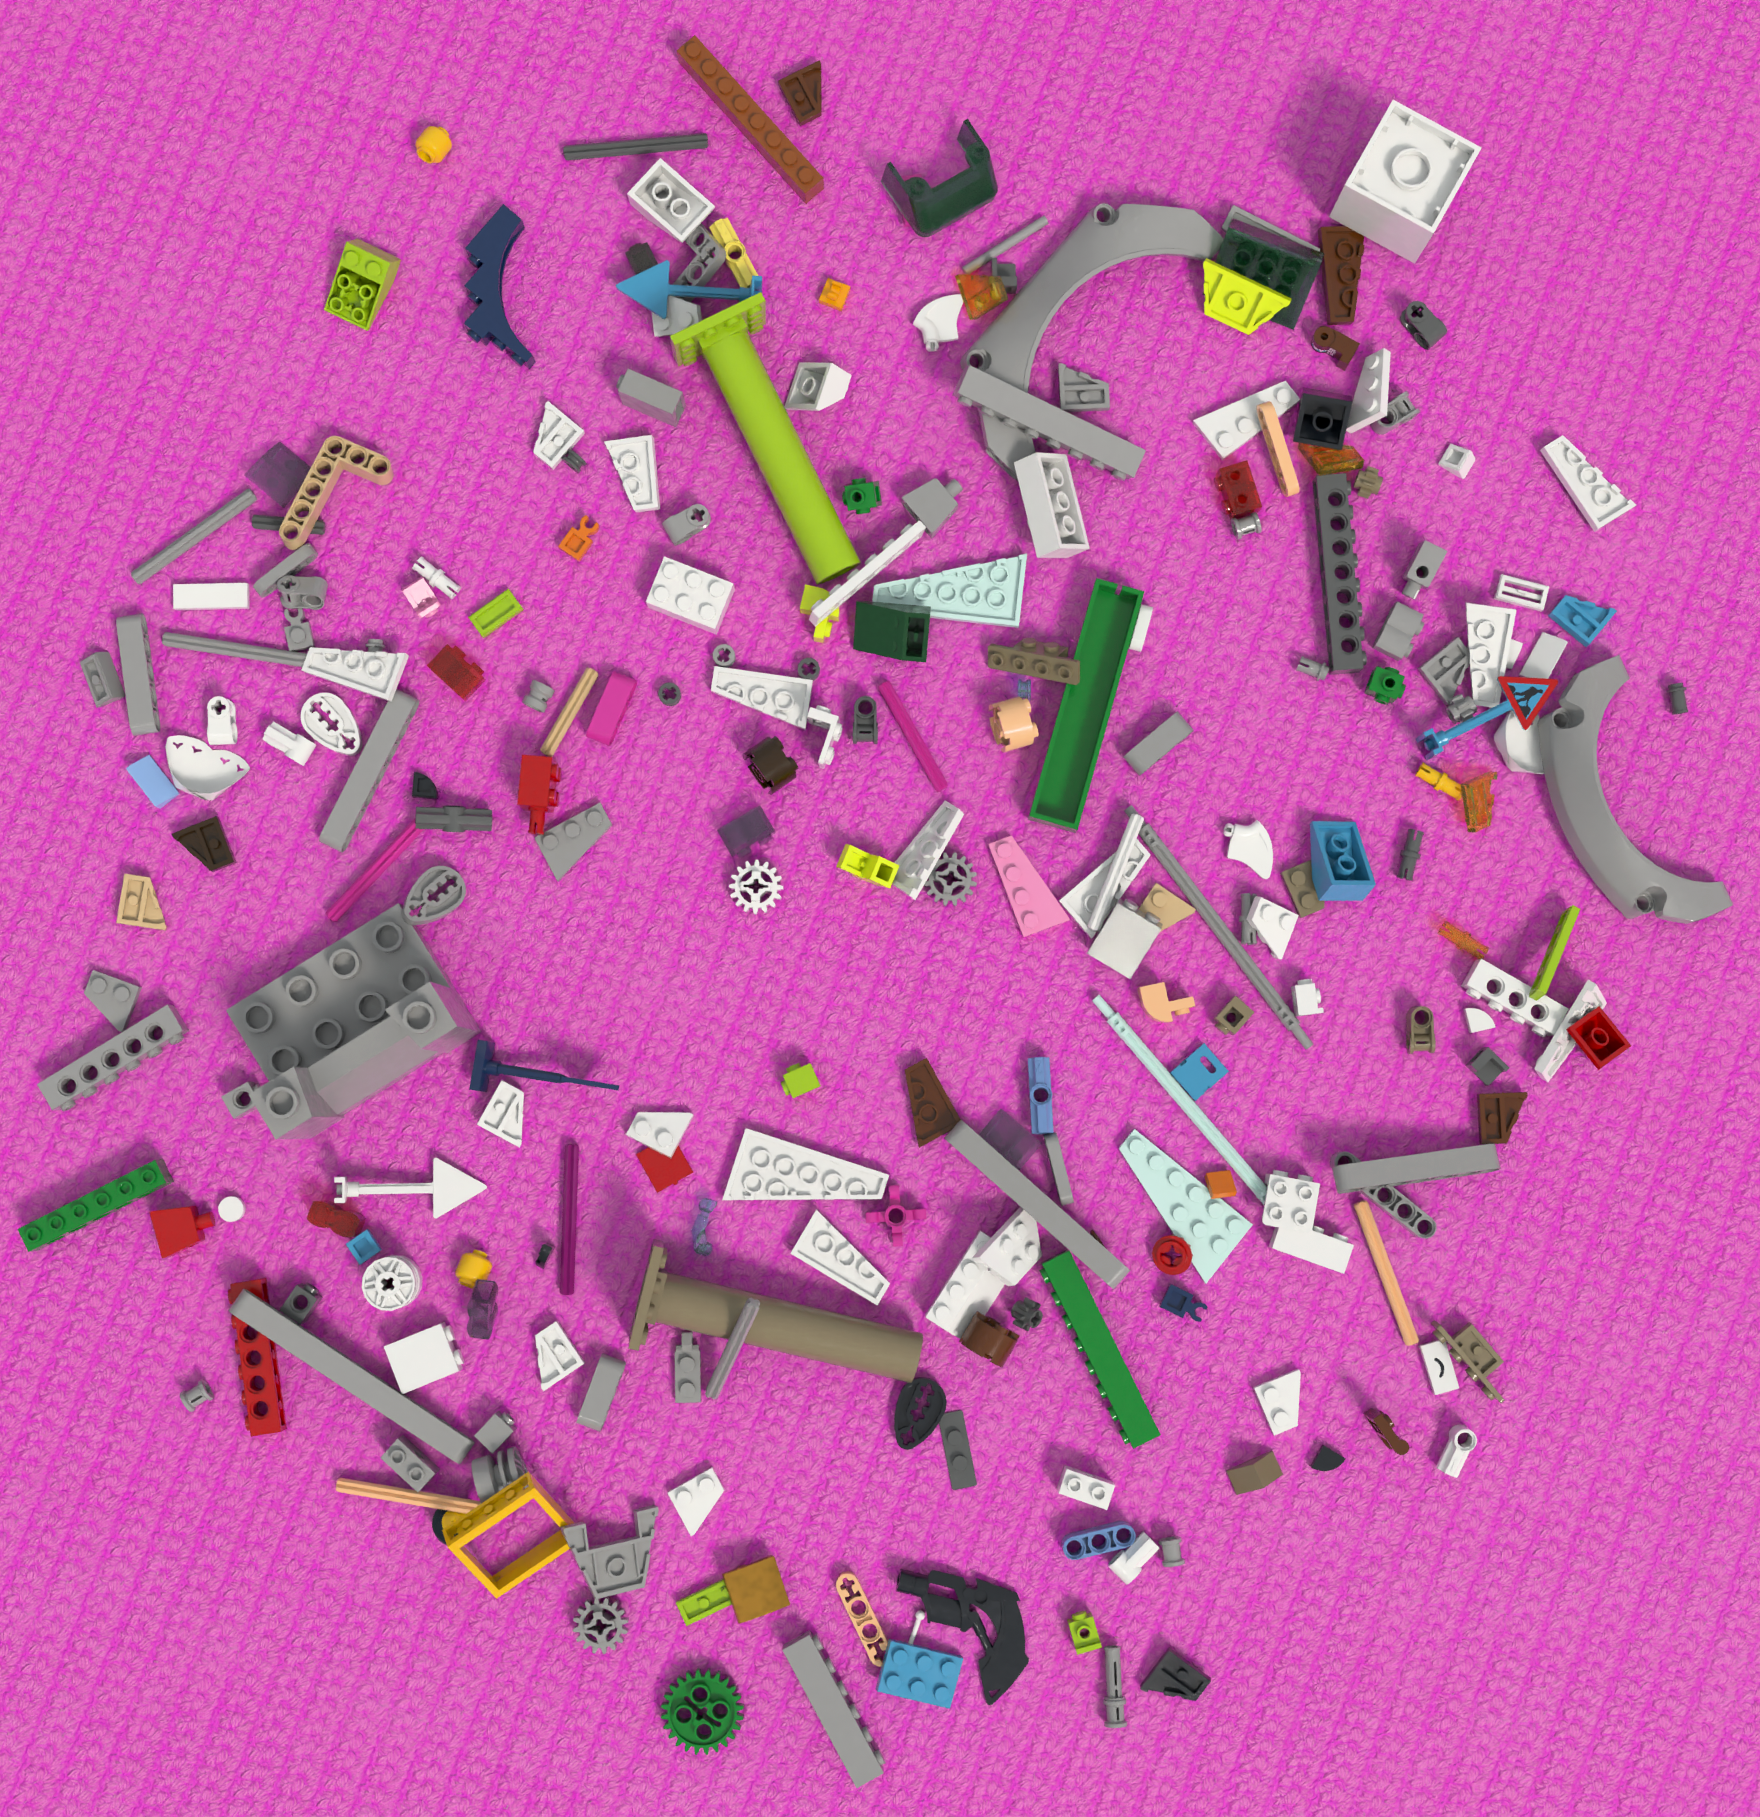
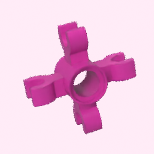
M889 1185L890 1206L886 1211L865 1212L866 1223L887 1222L892 1227L893 1247L903 1246L902 1226L907 1220L927 1219L926 1208L906 1210L900 1205L899 1185ZM895 1208L903 1212V1219L898 1223L890 1221L888 1217L889 1212Z

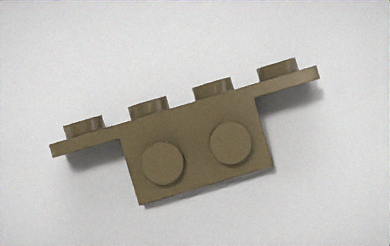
M1024 638L1014 647L990 644L988 646V667L991 669L1077 685L1080 682V661L1067 658L1068 647L1059 646L1056 642L1044 643L1038 642L1034 638Z
M1435 1320L1431 1322V1325L1435 1328L1432 1333L1442 1344L1445 1342L1449 1344L1452 1348L1449 1350V1353L1458 1363L1463 1361L1467 1365L1466 1373L1474 1382L1479 1380L1484 1385L1481 1389L1491 1401L1495 1398L1500 1403L1504 1402V1398L1486 1379L1504 1361L1478 1330L1468 1322L1451 1337Z

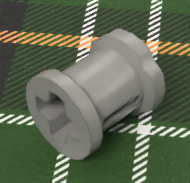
M1256 512L1244 518L1231 519L1232 530L1237 540L1250 533L1262 532L1260 519Z
M202 1379L198 1382L197 1386L189 1391L180 1392V1398L186 1409L193 1412L196 1410V1406L204 1401L213 1400L214 1394L209 1384Z
M1172 1536L1158 1540L1159 1545H1162L1163 1567L1185 1564V1559L1181 1556L1179 1544L1182 1541L1181 1537Z

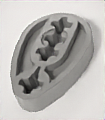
M434 866L426 870L410 889L404 901L401 913L403 920L409 925L428 924L442 919L456 910L466 894V886L461 875L447 866ZM447 880H454L453 886H448L445 892L440 893L435 900L429 901L427 899L429 895H433L438 887H442ZM420 906H423L419 910L417 916H410L409 913L411 910L418 909Z

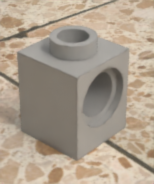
M246 1082L221 1096L233 1119H240L257 1109L252 1100L247 1106H244L241 1102V1096L245 1092L250 1094L261 1087L258 1083L255 1085L254 1082Z
M498 1411L474 1437L493 1454L517 1429L514 1425L515 1420L508 1413Z

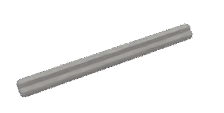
M250 489L242 492L131 572L134 581L137 584H142L256 502V495Z
M165 632L162 637V644L168 647L298 667L303 666L307 656L306 653Z
M747 1299L707 1385L705 1393L707 1398L711 1397L713 1400L718 1398L759 1311L760 1301L758 1299Z

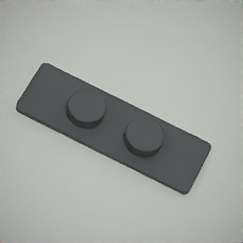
M963 1411L944 1413L939 1424L952 1489L957 1490L976 1486L977 1481Z

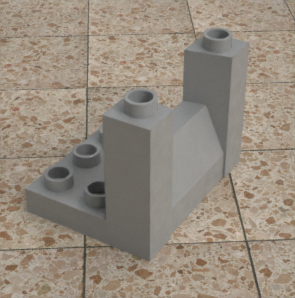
M398 903L226 1010L269 1080L268 1083L248 1095L276 1140L313 1138L345 1118L344 1115L439 1055L449 1053L481 1033L480 1028L417 926L409 925L403 920L401 914L402 904Z

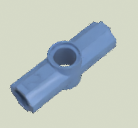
M1028 1058L1031 1134L1054 1133L1050 1058ZM1041 1089L1047 1093L1048 1097L1045 1102H1038L1034 1099L1033 1094L1036 1090Z

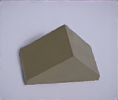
M1272 1450L1226 1470L1236 1495L1263 1489L1283 1475Z

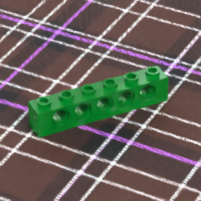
M164 1159L154 1160L19 1228L18 1232L28 1252L38 1251L173 1183L174 1180Z

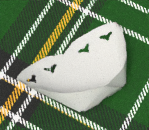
M1510 710L1494 734L1496 747L1502 754L1507 768L1512 772L1544 774L1539 742L1538 721L1540 718L1538 714L1532 722L1533 725H1530L1527 730H1523L1513 710Z
M180 735L167 738L165 748L174 786L204 800L216 799L250 770V766L240 756L227 750H212L205 742L199 739ZM173 742L176 744L183 743V745L177 749ZM192 746L202 751L194 753ZM220 758H224V760L229 759L230 761L223 764ZM237 765H239L240 768H242V769H244V770L237 772V770H238Z

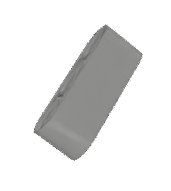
M1177 711L1131 749L1123 758L1140 776L1194 730Z
M602 1353L576 1423L601 1432L626 1365L625 1361Z

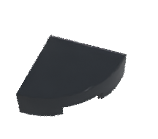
M414 772L412 797L438 799L437 788L432 780L424 774Z
M549 1243L542 1245L539 1257L535 1261L536 1266L542 1269L545 1268L555 1246Z
M1322 1445L1310 1467L1318 1471H1330L1339 1467L1346 1458Z

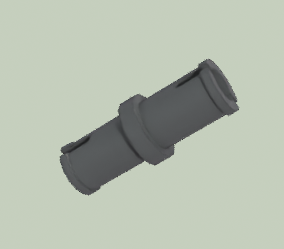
M1408 829L1405 847L1400 853L1402 860L1397 878L1404 879L1405 870L1407 869L1406 880L1413 881L1416 862L1421 857L1419 850L1424 832L1418 830L1416 839L1413 840L1414 829Z

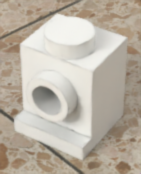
M1312 979L1298 980V985L1291 987L1294 1015L1304 1016L1324 1013L1323 1008H1318V1003H1321L1320 990L1315 988V983L1312 982Z

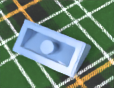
M150 755L126 768L154 806L159 809L180 794Z

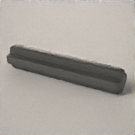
M253 515L252 527L254 529L279 531L285 517ZM317 520L310 534L323 535L326 530L325 522Z

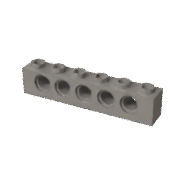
M167 1004L37 1085L52 1110L67 1111L76 1105L75 1101L79 1098H88L97 1093V1087L104 1083L109 1085L120 1078L119 1074L127 1070L130 1072L141 1066V1060L149 1057V1059L154 1058L163 1052L162 1048L169 1043L175 1045L185 1038L183 1035L189 1032V1029L175 1006ZM160 1026L163 1030V1035L159 1040H156L154 1030ZM135 1040H139L141 1043V1049L138 1053L132 1050V1044ZM114 1053L119 1055V1063L116 1066H113L110 1062L111 1056ZM95 1066L97 1068L98 1074L97 1077L92 1080L89 1077V1070L91 1067ZM70 1080H74L76 1083V1088L72 1093L67 1089V1084Z

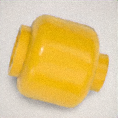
M426 127L416 140V152L419 158L426 163H440L452 147L449 133L442 127Z
M475 1249L472 1253H464L455 1271V1275L459 1279L458 1283L472 1289L485 1285L492 1269V1263L486 1259L488 1255Z

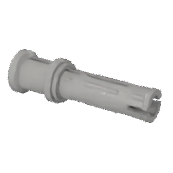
M1116 1645L1104 1647L1107 1696L1103 1699V1704L1106 1705L1107 1716L1104 1726L1108 1728L1127 1726V1721L1124 1718L1126 1698L1122 1695L1121 1647Z

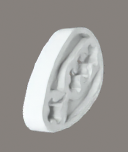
M318 693L311 696L304 703L301 710V723L306 732L328 749L349 756H354L361 751L362 738L358 723L352 711L342 699L331 693ZM315 702L317 704L322 703L321 709L325 713L331 712L329 718L333 722L339 721L337 724L339 729L337 731H329L328 729L331 726L324 720L320 722L322 716L316 711L312 713L314 710L312 705ZM342 735H344L347 739H350L351 741L355 739L353 743L355 746L354 749H350L349 747L345 749L347 744L345 742L346 740L342 737Z

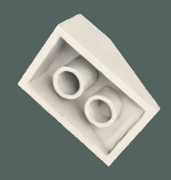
M661 158L627 193L630 204L638 212L681 243L687 239L715 208L708 199Z

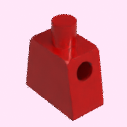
M197 1206L149 1212L162 1258L174 1256L204 1241L205 1234L203 1229L215 1226L213 1213L210 1211L199 1215Z

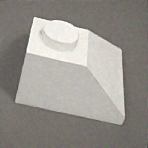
M799 362L784 407L787 410L820 411L845 397L852 375L833 363Z

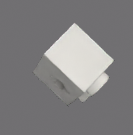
M1064 1465L1057 1491L1059 1494L1107 1510L1115 1484L1113 1481Z

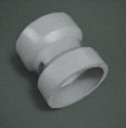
M532 680L529 686L530 693L524 696L522 703L544 713L547 708L546 701L552 698L555 690L543 683Z

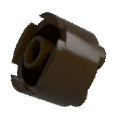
M776 736L772 739L770 737L765 738L743 754L744 760L749 758L751 765L748 766L750 772L763 789L770 788L768 792L770 795L796 778V770L799 769L791 756L786 757L782 751L784 747Z

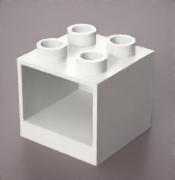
M1392 100L1344 185L1329 217L1415 264L1442 220L1479 154L1481 147L1399 102Z

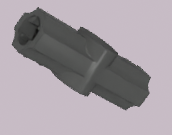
M443 806V808L416 807L415 828L442 829L444 832H465V830L491 831L492 809H467L464 806Z

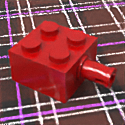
M522 755L517 805L524 811H530L529 834L536 835L538 833V835H544L545 813H554V807L559 805V792H556V783L561 782L562 768L559 767L553 757Z

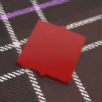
M679 1145L672 1158L649 1147L636 1154L657 1193L672 1184L677 1185L679 1180L693 1173Z

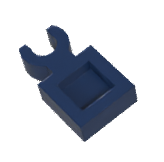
M1169 1284L1159 1307L1182 1318L1188 1312L1190 1317L1197 1322H1201L1202 1319L1195 1315L1196 1308L1202 1307L1205 1310L1208 1308L1202 1302L1192 1303L1193 1294L1172 1284Z

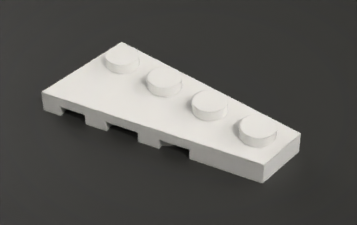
M714 666L711 692L806 730L813 680Z
M816 1209L790 1254L878 1305L890 1282Z

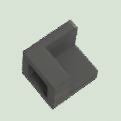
M992 258L991 294H1016V265L997 264V258Z
M1489 1047L1481 1048L1465 1065L1485 1085H1490L1501 1072H1506L1509 1069Z

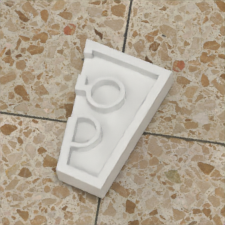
M1385 348L1365 358L1346 429L1349 433H1353L1387 416L1391 352Z
M647 435L604 441L634 511L637 513L660 510L654 437Z

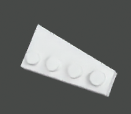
M1283 381L1193 420L1192 423L1223 461L1262 431L1256 410L1257 405L1271 401L1279 418L1298 404L1301 399L1289 384Z
M1563 435L1540 450L1594 532L1636 506L1631 499L1627 500L1620 493L1621 490L1615 484L1611 485L1602 476L1603 473L1597 467L1593 468L1585 460L1586 457Z
M1465 602L1472 700L1477 706L1493 708L1500 703L1502 689L1497 678L1505 675L1516 609Z
M310 647L301 671L392 702L409 655L406 653L364 652L362 650L345 651Z
M945 800L895 861L899 868L892 885L912 899L916 900L964 816V813L959 808Z
M1138 839L1135 841L1105 919L1151 855ZM1116 852L1058 901L1091 939L1097 931L1089 929L1088 923Z
M1587 980L1548 1047L1536 1062L1534 1069L1538 1076L1546 1082L1550 1081L1577 1044L1566 1029L1598 1006L1603 1009L1607 1004L1597 984Z

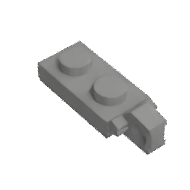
M693 1331L682 1332V1345H676L675 1403L701 1402V1350H699V1345H693Z

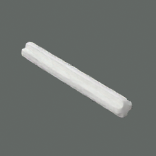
M1138 814L1130 816L1089 920L1088 928L1098 932L1101 930L1144 821V818Z

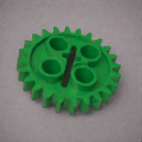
M697 1668L696 1675L693 1676L688 1670L686 1672V1679L680 1675L677 1677L679 1685L670 1684L669 1688L673 1693L665 1692L664 1697L669 1702H663L661 1708L668 1710L661 1714V1719L668 1720L663 1728L672 1729L668 1738L677 1736L676 1746H679L682 1742L686 1744L685 1752L691 1746L694 1747L695 1755L698 1754L700 1748L704 1749L706 1755H708L710 1747H713L718 1752L719 1743L727 1747V1737L731 1739L736 1737L733 1729H741V1725L736 1720H743L744 1714L737 1712L744 1709L743 1703H737L742 1694L733 1693L737 1687L736 1684L727 1685L729 1676L723 1680L719 1679L720 1671L715 1676H712L710 1668L707 1669L706 1674H702L700 1668ZM702 1687L707 1691L708 1695L704 1698H698L694 1694V1689ZM688 1696L693 1703L686 1701L684 1697ZM719 1703L724 1704L728 1711L725 1714H718L715 1712L714 1706ZM706 1707L707 1713L699 1715L698 1710ZM681 1708L689 1709L691 1717L687 1719L681 1718L678 1710ZM712 1719L719 1721L721 1725L717 1726ZM707 1724L712 1732L703 1735L698 1731V1726Z

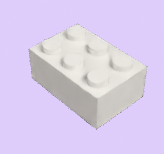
M664 556L647 597L646 604L652 610L717 635L734 594L735 587L734 583Z

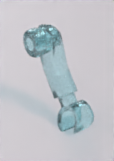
M707 1198L699 1202L701 1213L697 1215L691 1230L694 1251L704 1256L710 1255L712 1251L711 1243L706 1241L705 1228L709 1221V1214L717 1205V1201Z

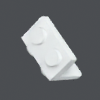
M817 705L816 709L810 707L807 718L809 724L829 730L818 761L819 768L825 769L826 764L831 765L835 753L832 745L834 741H839L843 728L842 724H840L839 716L830 713V709Z
M1273 1170V1174H1266L1264 1184H1268L1262 1223L1268 1226L1305 1233L1311 1232L1320 1183L1313 1182V1177L1299 1174L1297 1179L1289 1178L1288 1172Z

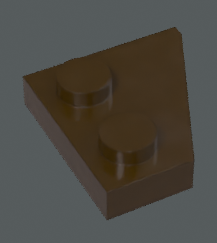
M218 816L172 833V837L180 842L212 872L236 863Z

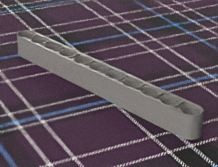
M243 1289L228 1311L454 1462L461 1464L475 1444L468 1436L248 1290Z

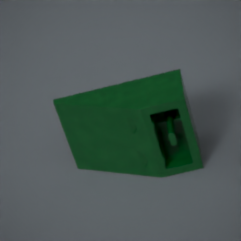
M857 600L853 649L902 661L926 662L931 606Z

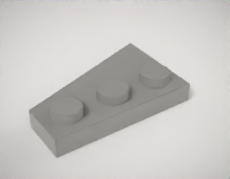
M598 803L544 832V835H538L534 838L556 880L559 882L572 866H575L580 858L613 825L602 804Z

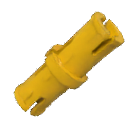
M1424 762L1415 774L1416 777L1433 785L1434 790H1441L1457 801L1460 800L1464 794L1462 792H1465L1467 788L1447 777V773H1440Z

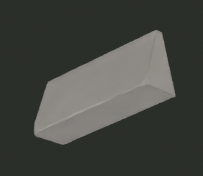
M95 652L80 662L97 708L125 697L109 652Z

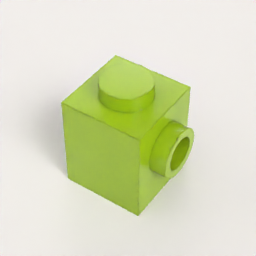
M800 1063L786 1068L787 1073L783 1075L784 1081L781 1082L786 1096L791 1094L793 1099L821 1087L811 1063L802 1067Z

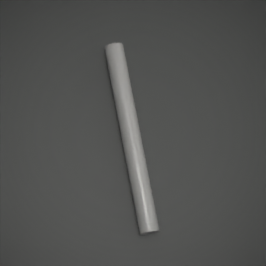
M1043 215L963 266L962 270L965 275L971 274L991 261L992 258H996L1048 225L1047 218Z

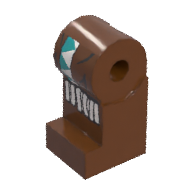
M1327 326L1317 328L1311 340V346L1316 352L1327 353L1339 360L1336 367L1344 371L1360 345L1355 340Z

